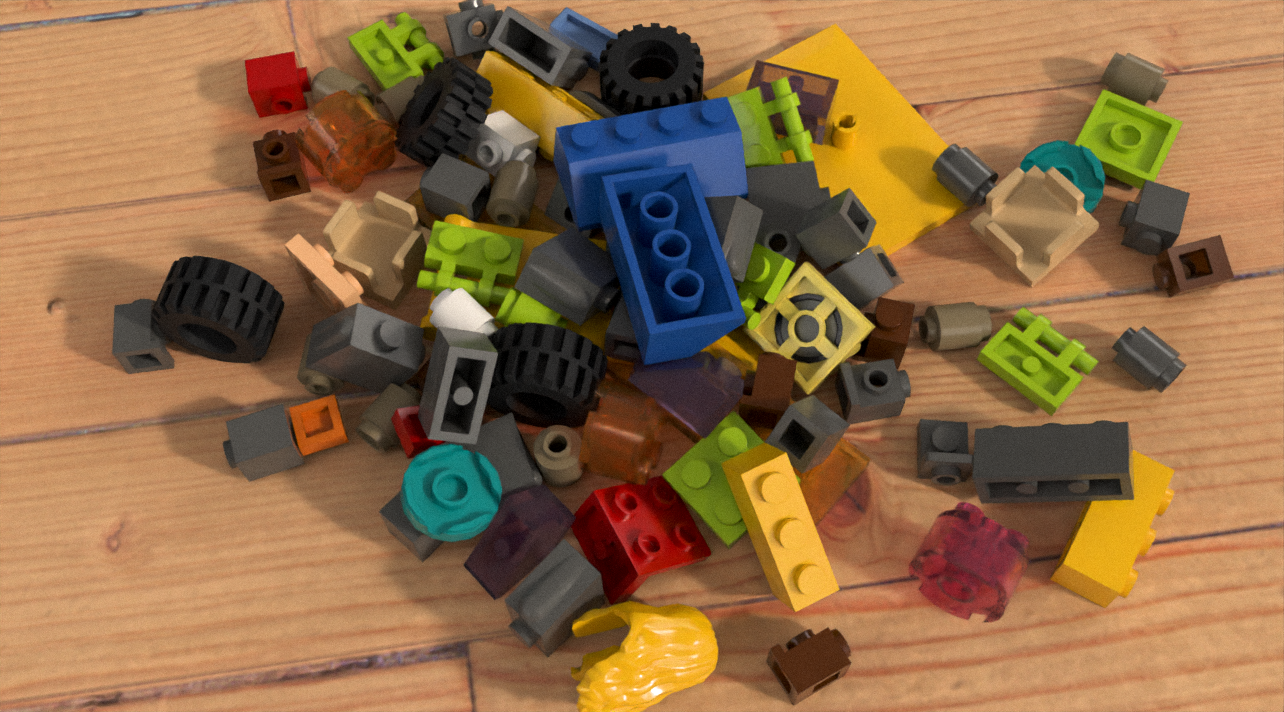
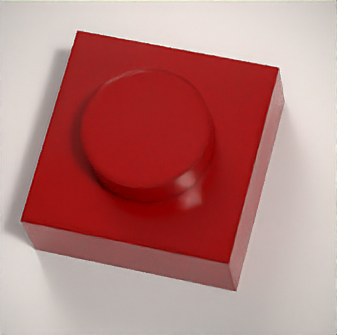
M420 405L397 408L391 418L408 459L415 458L416 455L432 446L446 442L427 438L417 417Z

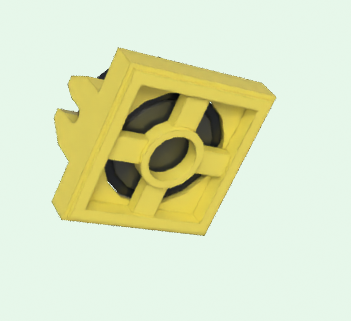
M804 262L784 284L774 304L768 302L759 312L761 315L759 325L753 330L745 327L743 331L764 352H775L783 355L786 359L800 361L796 365L794 382L809 395L828 376L838 371L840 363H846L845 360L848 357L855 355L860 350V343L875 326L809 262Z

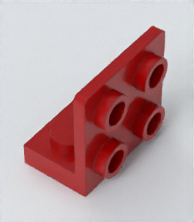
M662 475L593 490L568 521L588 562L601 573L603 590L611 605L627 601L649 576L705 561L711 555L710 548L681 497L663 479Z

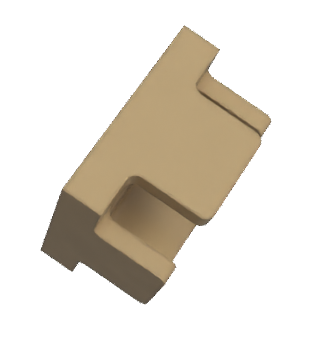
M1036 165L1026 173L1019 167L1012 171L986 195L985 210L970 222V230L1031 287L1036 285L1099 228V222L1083 207L1085 195L1056 168L1051 167L1043 173Z
M377 191L373 197L375 205L365 201L358 211L355 203L344 200L323 230V235L329 247L328 253L335 263L333 267L340 274L345 271L351 273L363 288L364 293L362 295L396 310L417 280L420 270L425 268L424 257L432 230L420 225L416 209L413 205L381 191Z

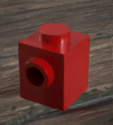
M294 51L245 60L248 93L259 118L308 109L306 92L312 91L311 78L307 66L300 68Z

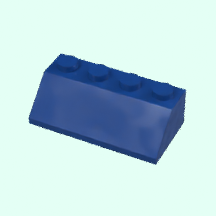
M727 96L556 127L553 161L578 232L603 227L598 213L601 176L692 163L704 197L737 195L742 199H746L748 196L742 132Z
M688 163L601 176L598 213L644 365L691 357L744 324L746 316L693 164Z

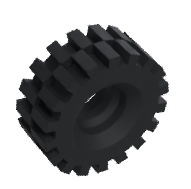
M453 57L444 58L442 63L438 62L435 64L433 72L428 71L424 76V82L421 85H417L413 91L415 95L406 105L407 110L405 114L400 116L398 123L401 126L395 133L397 138L395 147L398 148L397 150L426 168L433 167L442 153L456 159L459 158L460 154L464 155L469 149V142L472 139L475 140L480 133L478 131L480 124H484L488 116L485 114V111L491 107L492 99L489 97L493 94V88L490 86L492 83Z

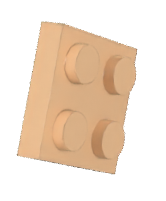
M298 233L284 244L306 292L331 316L356 303L368 306L360 297L364 291L359 282L348 271L340 274L333 267L335 263L330 254L319 243L311 246Z

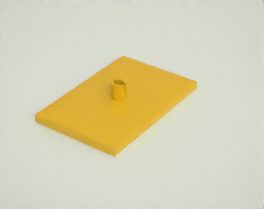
M836 23L703 93L704 101L726 96L730 97L760 86L764 100L768 102L776 99L770 82L787 76L792 93L797 92L801 104L797 106L804 130L809 129L813 140L809 145L814 157L813 161L819 187H829L831 198L850 188L877 222L867 247L862 249L861 252L869 247L881 245L887 256L971 208L964 205L937 181V174L932 171L933 164L949 146ZM781 113L770 115L777 138L780 139L788 136ZM793 150L783 152L786 164L797 163Z

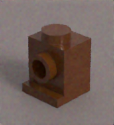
M272 130L263 136V140L253 142L258 167V178L269 202L311 192L303 151L295 132L287 134L282 130ZM295 174L294 177L274 181V179Z
M1221 235L1166 249L1156 256L1158 263L1154 264L1152 268L1157 287L1160 290L1167 289L1169 298L1220 286L1234 278ZM1181 264L1189 267L1191 271L1190 278L1185 277Z
M878 297L874 313L865 312L864 314L875 328L860 343L861 348L854 355V360L870 363L894 359L896 369L898 370L908 345L915 305Z
M764 352L759 354L756 371H746L738 415L748 425L771 430L775 428L790 405L797 360L786 359L783 355L775 352Z
M828 627L816 635L812 629H809L792 638L786 644L788 649L786 652L783 651L780 644L770 648L766 661L794 706L845 676L851 665V661L848 658L851 656V650L847 641L837 629L830 630Z

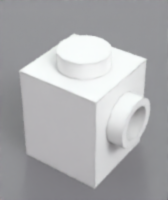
M502 110L488 114L485 123L480 124L478 128L480 133L475 140L472 139L469 142V149L464 154L490 174L496 176L497 171L508 161H522L533 166L536 161L535 151L541 137Z

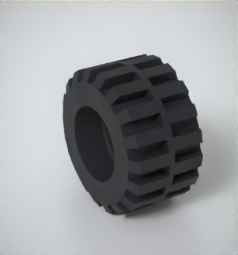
M651 23V27H643L642 24L633 25V30L631 31L623 29L618 32V39L611 38L606 43V50H602L600 55L601 100L623 115L702 101L704 60L703 56L700 55L698 44L691 43V37L685 32L678 34L677 28L670 25L666 28H661L660 23ZM647 77H656L664 79L663 81L655 83L639 81L640 79Z
M185 256L181 257L179 261L175 260L152 309L151 320L165 336L196 354L231 363L258 362L267 353L284 309V301H282L283 297L280 292L275 290L273 285L240 265L212 257Z
M526 322L525 324L514 323L509 324L508 327H501L493 335L491 342L498 352V357L486 403L503 415L512 412L516 421L536 427L548 428L550 426L563 425L569 428H578L585 426V424L594 421L597 415L607 370V356L603 355L604 351L599 346L593 344V341L558 326Z

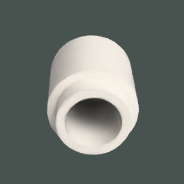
M450 288L445 289L430 305L433 313L429 321L436 328L439 326L485 333L490 342H492L493 335L497 333L498 328L494 325L495 318L463 288H458L454 291Z

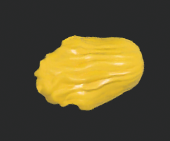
M628 601L605 609L586 611L572 622V631L575 637H584L626 625L630 628L627 637L623 640L620 647L613 645L601 651L587 653L583 655L580 667L570 668L572 678L576 681H581L576 687V691L580 694L576 704L579 712H642L648 707L659 703L671 693L685 690L704 682L715 670L717 664L718 646L712 624L706 615L692 606L675 603L655 607Z

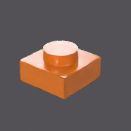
M335 394L289 408L298 447L303 456L349 442L340 405Z

